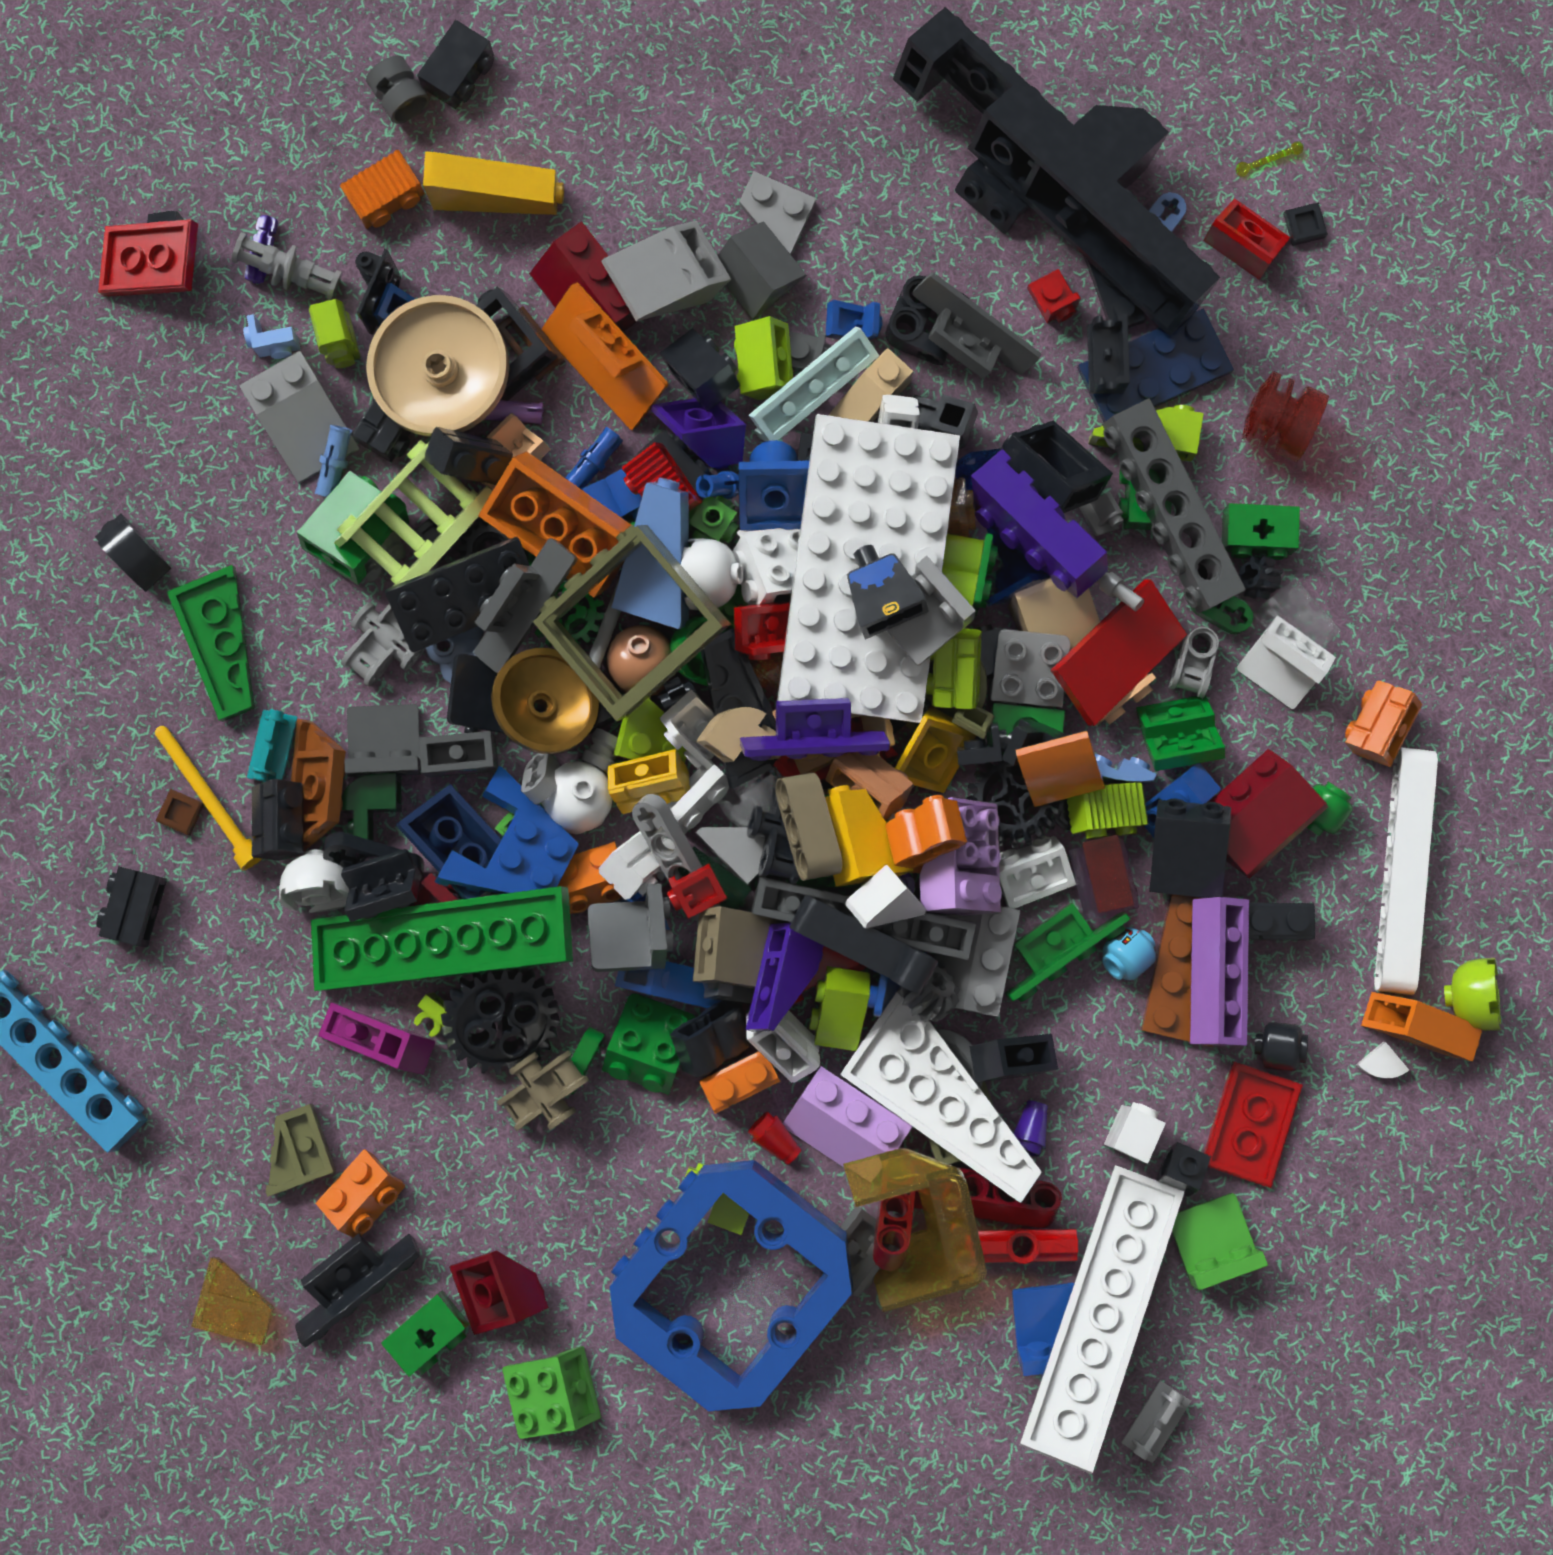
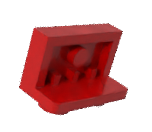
M791 600L734 607L735 650L749 654V659L752 660L770 659L771 653L777 652L784 655Z

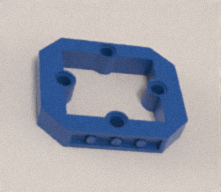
M755 1160L703 1165L697 1174L691 1170L678 1186L682 1193L675 1202L668 1199L656 1214L659 1222L655 1227L650 1230L646 1226L633 1243L637 1249L631 1257L628 1258L626 1255H623L611 1270V1273L615 1275L609 1288L616 1339L707 1411L760 1407L852 1294L853 1279L847 1232ZM722 1193L757 1219L754 1234L757 1242L762 1247L769 1250H777L789 1244L824 1272L797 1307L785 1305L773 1312L767 1330L768 1342L741 1376L701 1345L704 1338V1330L702 1324L696 1318L683 1315L670 1321L640 1297L669 1260L678 1259L684 1254L691 1238V1232ZM776 1220L782 1224L784 1230L774 1234L769 1232L764 1224L767 1221ZM674 1231L678 1234L680 1242L670 1244L663 1239L662 1233ZM781 1323H790L795 1327L796 1332L785 1335L778 1330L777 1326ZM686 1333L690 1335L693 1342L688 1345L681 1344L677 1341L675 1335Z

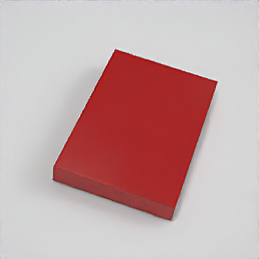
M188 219L105 226L98 293L103 296H125L192 291L198 223Z
M1232 1061L1204 1151L1205 1154L1211 1156L1208 1167L1271 1188L1303 1084Z

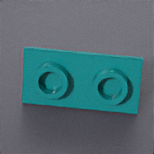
M263 709L247 774L248 779L263 782L271 779L283 780L298 719L297 716L284 714V712L270 709L269 711Z

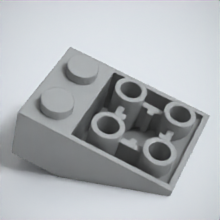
M697 221L667 228L601 261L636 321L707 303L731 280Z

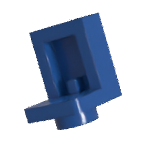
M832 300L827 303L826 337L840 340L854 327L861 328L869 341L878 337L882 327L880 303L872 302L866 306Z

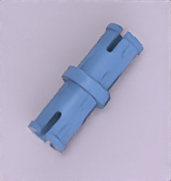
M330 424L325 453L320 455L319 459L322 466L315 494L327 497L339 484L343 468L347 469L348 461L345 458L353 431L349 428Z

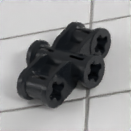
M775 782L771 794L769 812L763 811L760 806L753 808L748 823L747 837L752 839L756 836L765 838L759 863V876L766 877L769 874L788 879L790 884L795 885L800 877L796 870L777 802Z

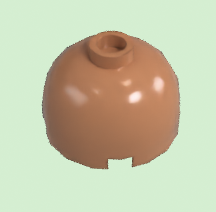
M637 625L621 631L614 637L608 647L606 665L610 681L620 692L626 694L671 653L669 638L664 632L652 626ZM675 674L672 678H670L668 681L674 679L675 676H676V674ZM664 685L661 686L651 696L658 695L660 692L665 690Z

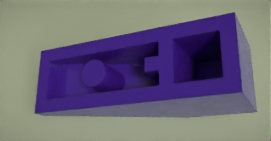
M791 922L770 924L746 1025V1030L774 1031L818 971L819 963L823 956V945L790 929Z

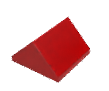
M1234 198L1214 220L1203 241L1260 280L1291 237Z

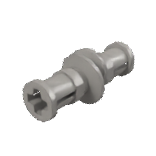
M244 232L240 233L231 258L233 263L237 264L240 261L256 267L259 271L266 274H273L271 285H278L283 278V287L286 291L290 289L294 282L297 286L304 289L309 288L327 295L328 300L334 298L342 276V271L340 270L333 272L315 265V262L297 258L295 245H292L288 252L285 253L272 245H264L247 238V234ZM244 249L249 250V251L254 252V253H256V254L262 255V257H258V256H256V255H253V254L248 253V252L243 251V250H244ZM312 276L330 282L331 284H327L317 279L312 278Z

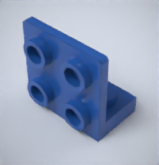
M1074 1283L1019 1288L1012 1291L1017 1358L1023 1376L1044 1374Z

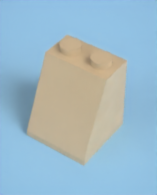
M1051 579L1015 593L1007 606L1018 631L1065 635L1070 640L1069 652L1100 623L1089 589L1076 598L1067 590L1064 592L1058 589Z

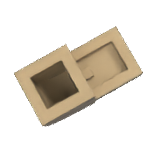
M740 707L717 714L708 723L696 742L723 762H734L742 751L740 746L741 737L776 736V731L766 725L758 726L766 713L756 708ZM771 756L768 760L779 759L781 756Z

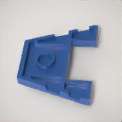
M498 766L482 797L513 813L514 817L486 868L452 850L435 882L444 886L449 884L464 886L466 890L478 893L480 890L497 894L557 887L579 843L561 825L553 821L540 804H533L521 792V785L504 768Z

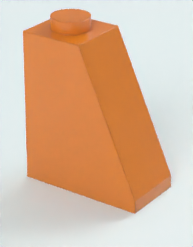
M1371 992L1361 1024L1363 1027L1429 1050L1472 1062L1482 1034V1029L1473 1027L1467 1020L1420 1001Z

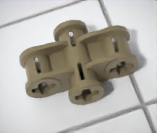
M569 1050L543 1068L537 1061L538 1054L534 1052L508 1070L511 1075L516 1074L522 1084L499 1099L497 1104L505 1107L516 1123L514 1126L516 1131L541 1114L549 1122L547 1127L551 1130L577 1112L574 1107L568 1106L564 1098L588 1082L589 1078L587 1075L582 1076L570 1059L572 1054Z

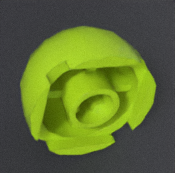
M1480 958L1469 960L1460 965L1453 973L1451 985H1444L1446 1007H1453L1455 1016L1467 1020L1473 1027L1482 1029V1031L1501 1030L1500 995L1498 983L1495 979V975H1498L1496 959Z

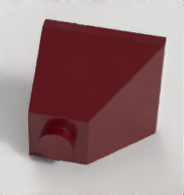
M496 1250L449 1266L474 1335L515 1324L549 1308L545 1299L544 1289L538 1280L537 1274Z

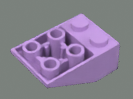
M953 797L948 798L958 803L967 843L954 851L939 855L934 860L923 865L920 873V901L927 909L926 912L967 916L1001 912L1000 900L1002 891L999 871V816L997 804Z

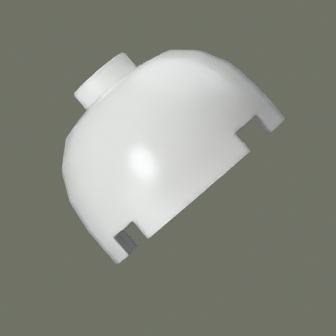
M704 538L689 539L688 542L692 546L684 547L681 565L715 606L719 608L725 605L735 594L737 584L742 583V564L736 562L735 555L730 548L720 541ZM684 597L689 609L699 610L688 597Z
M582 761L565 763L555 770L557 787L545 801L541 802L542 807H544L553 821L561 825L568 833L581 834L601 825L611 811L613 801L609 795L608 777L603 770Z
M313 849L306 851L303 856H299L287 864L280 879L279 902L283 907L292 911H298V905H315L309 910V913L331 911L345 907L349 889L341 877L343 868L336 863L324 860L323 850Z

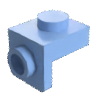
M254 314L247 315L248 327L243 329L247 347L253 348L259 357L271 356L274 359H282L291 356L292 351L301 350L299 338L292 327L262 332L261 323Z

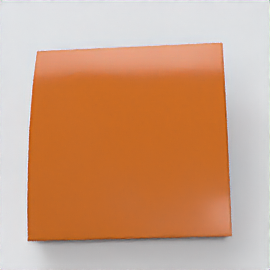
M1088 731L1015 750L1034 807L1105 789Z

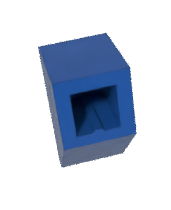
M1201 763L1193 765L1145 803L1148 825H1144V827L1154 838L1158 800L1176 798L1188 803L1204 804L1217 794L1221 788Z

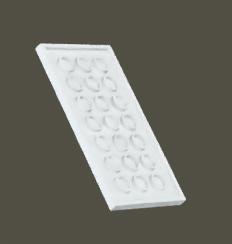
M821 414L816 415L777 701L849 698L851 714L921 723L930 657L921 665H916L887 631L865 640L858 623L847 574L859 568L853 554L857 549L865 545H873L879 558L894 553L910 576L915 574L916 564L926 556L942 572L960 435Z

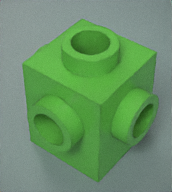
M712 496L704 498L701 504L689 512V529L693 533L691 537L693 539L704 538L717 540L722 543H730L740 527L737 524L738 514L734 510L736 506L723 496H717L716 499ZM710 513H713L719 517V520L715 523H710L707 521V517Z

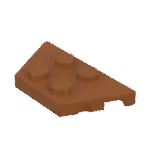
M297 719L291 781L303 784V842L305 851L339 823L343 807L341 796L343 778L345 776L346 751L314 722Z

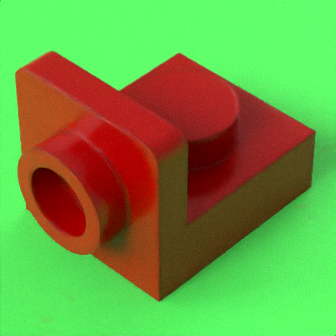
M1059 269L1028 284L1027 287L1046 323L1055 319L1060 323L1076 314V308L1081 297L1078 292L1072 293Z
M710 864L697 869L679 880L675 876L668 879L672 889L666 893L675 910L678 911L683 908L688 919L727 899Z

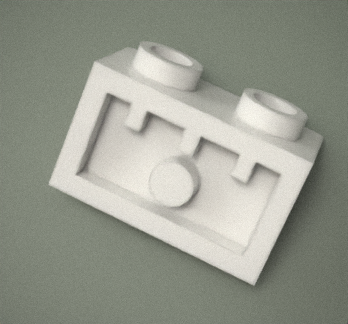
M1045 836L1042 840L1037 838L1032 841L1030 846L1018 850L1010 849L1000 853V887L1008 908H1018L1076 885L1065 848L1055 836Z

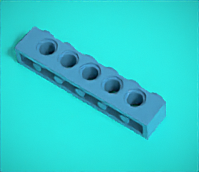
M3 969L0 972V1004L7 998L11 1003V1011L6 1017L0 1013V1045L107 1153L118 1151L148 1120L142 1114L144 1107L133 1096L128 1095L125 1097L116 1088L119 1085L117 1079L106 1070L100 1072L91 1063L94 1060L92 1054L79 1044L75 1047L66 1038L69 1035L67 1029L54 1019L50 1022L41 1013L44 1010L43 1005L29 994L25 997L16 988L19 985L18 980L11 973ZM30 1023L36 1028V1037L32 1042L27 1041L24 1035L25 1028ZM54 1048H57L62 1056L61 1062L56 1068L49 1061V1055ZM79 1073L83 1074L87 1080V1086L82 1093L78 1092L74 1086V1080ZM104 1098L108 1099L112 1105V1112L107 1118L103 1117L99 1111V1105Z

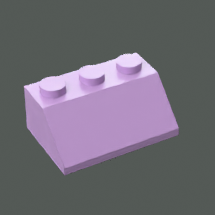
M821 1065L783 1122L789 1132L871 1186L893 1158L913 1127Z

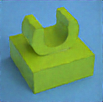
M434 992L426 994L417 1005L424 1012L419 1013L414 1020L416 1026L421 1025L425 1018L433 1020L434 1028L429 1033L430 1037L441 1033L444 1026L442 1025L441 1014L446 1013L443 1005L444 1000Z

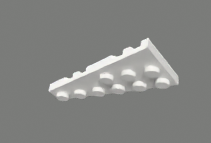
M896 992L881 1014V1017L876 1021L840 1075L1022 1203L1042 1171L931 1022L927 1021L924 1023L918 1014L912 1016L911 1009L908 1006L902 1005L904 998Z

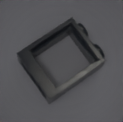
M497 286L494 290L491 289L483 293L478 299L476 306L483 310L490 318L504 307L532 343L527 350L509 365L508 381L501 397L502 400L508 401L551 364L558 355L511 296Z
M1054 420L1041 425H1034L1030 429L1021 432H1013L1002 445L1004 451L1011 457V461L1008 463L1009 466L1018 474L1024 470L1034 480L1032 485L1044 500L1051 496L1060 505L1059 507L1063 513L1098 500L1113 475L1106 466Z

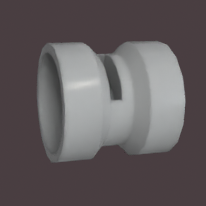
M596 728L592 735L594 744L589 749H585L580 760L590 763L608 774V765L615 764L616 755L613 754L618 737Z

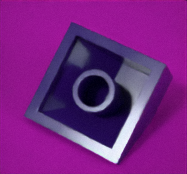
M695 398L652 404L651 411L711 468L724 469L729 465L743 462L746 424L721 401L709 411H706Z

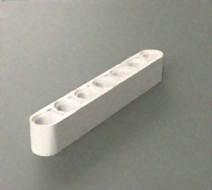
M1401 747L1394 760L1397 766L1393 767L1391 798H1394V801H1390L1388 833H1391V836H1387L1385 868H1388V871H1384L1381 903H1385V906H1381L1378 938L1382 939V941H1378L1375 974L1379 975L1374 979V986L1376 991L1414 995L1419 981L1438 758L1436 751Z

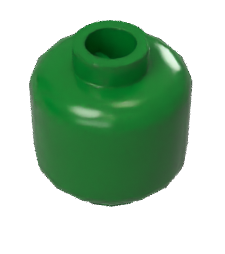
M1329 781L1326 785L1316 784L1313 786V789L1327 803L1328 808L1306 828L1318 836L1323 831L1329 834H1336L1353 812V806L1349 802L1352 797Z

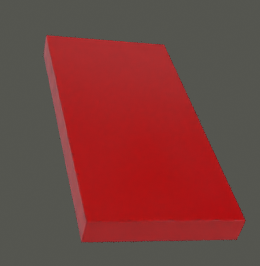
M1151 579L1143 580L1133 590L1134 593L1144 599V603L1137 611H1134L1121 601L1051 669V672L1087 725L1096 726L1187 635Z

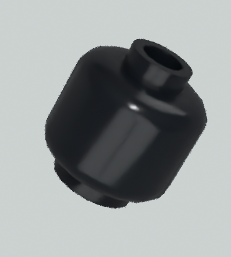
M1269 1022L1265 1026L1263 1034L1256 1033L1254 1054L1261 1055L1262 1064L1265 1068L1296 1071L1300 1063L1306 1064L1308 1035L1303 1034L1302 1028L1299 1025Z

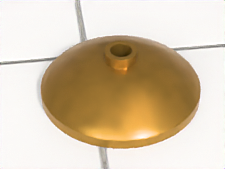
M533 648L516 654L498 672L492 688V707L499 726L512 741L533 752L553 754L573 748L590 733L597 719L599 700L555 649ZM534 703L541 704L544 707V712L536 711Z

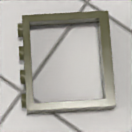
M631 525L624 532H620L616 537L618 543L610 551L605 548L595 555L590 561L592 567L584 575L579 572L570 578L564 585L566 591L559 598L553 596L544 602V606L539 609L541 614L533 621L616 721L627 718L731 625L648 525H637L636 527ZM643 543L707 621L622 696L559 622V619Z

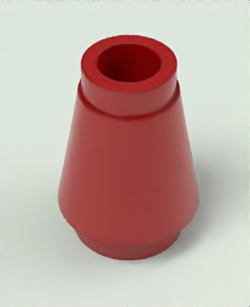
M768 1111L762 1114L748 1130V1133L753 1137L752 1142L783 1161L786 1165L794 1161L802 1150L777 1115L772 1116Z

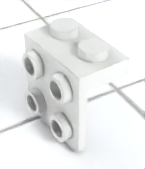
M776 528L743 532L732 552L735 555L736 562L741 563L743 567L741 591L744 601L748 602L749 606L773 603L777 595L792 593L800 529L785 530Z

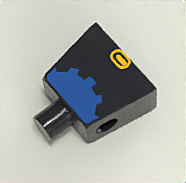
M865 545L854 552L853 555L859 568L850 571L847 574V579L858 623L865 640L929 612L924 594L894 553L879 558L873 545Z

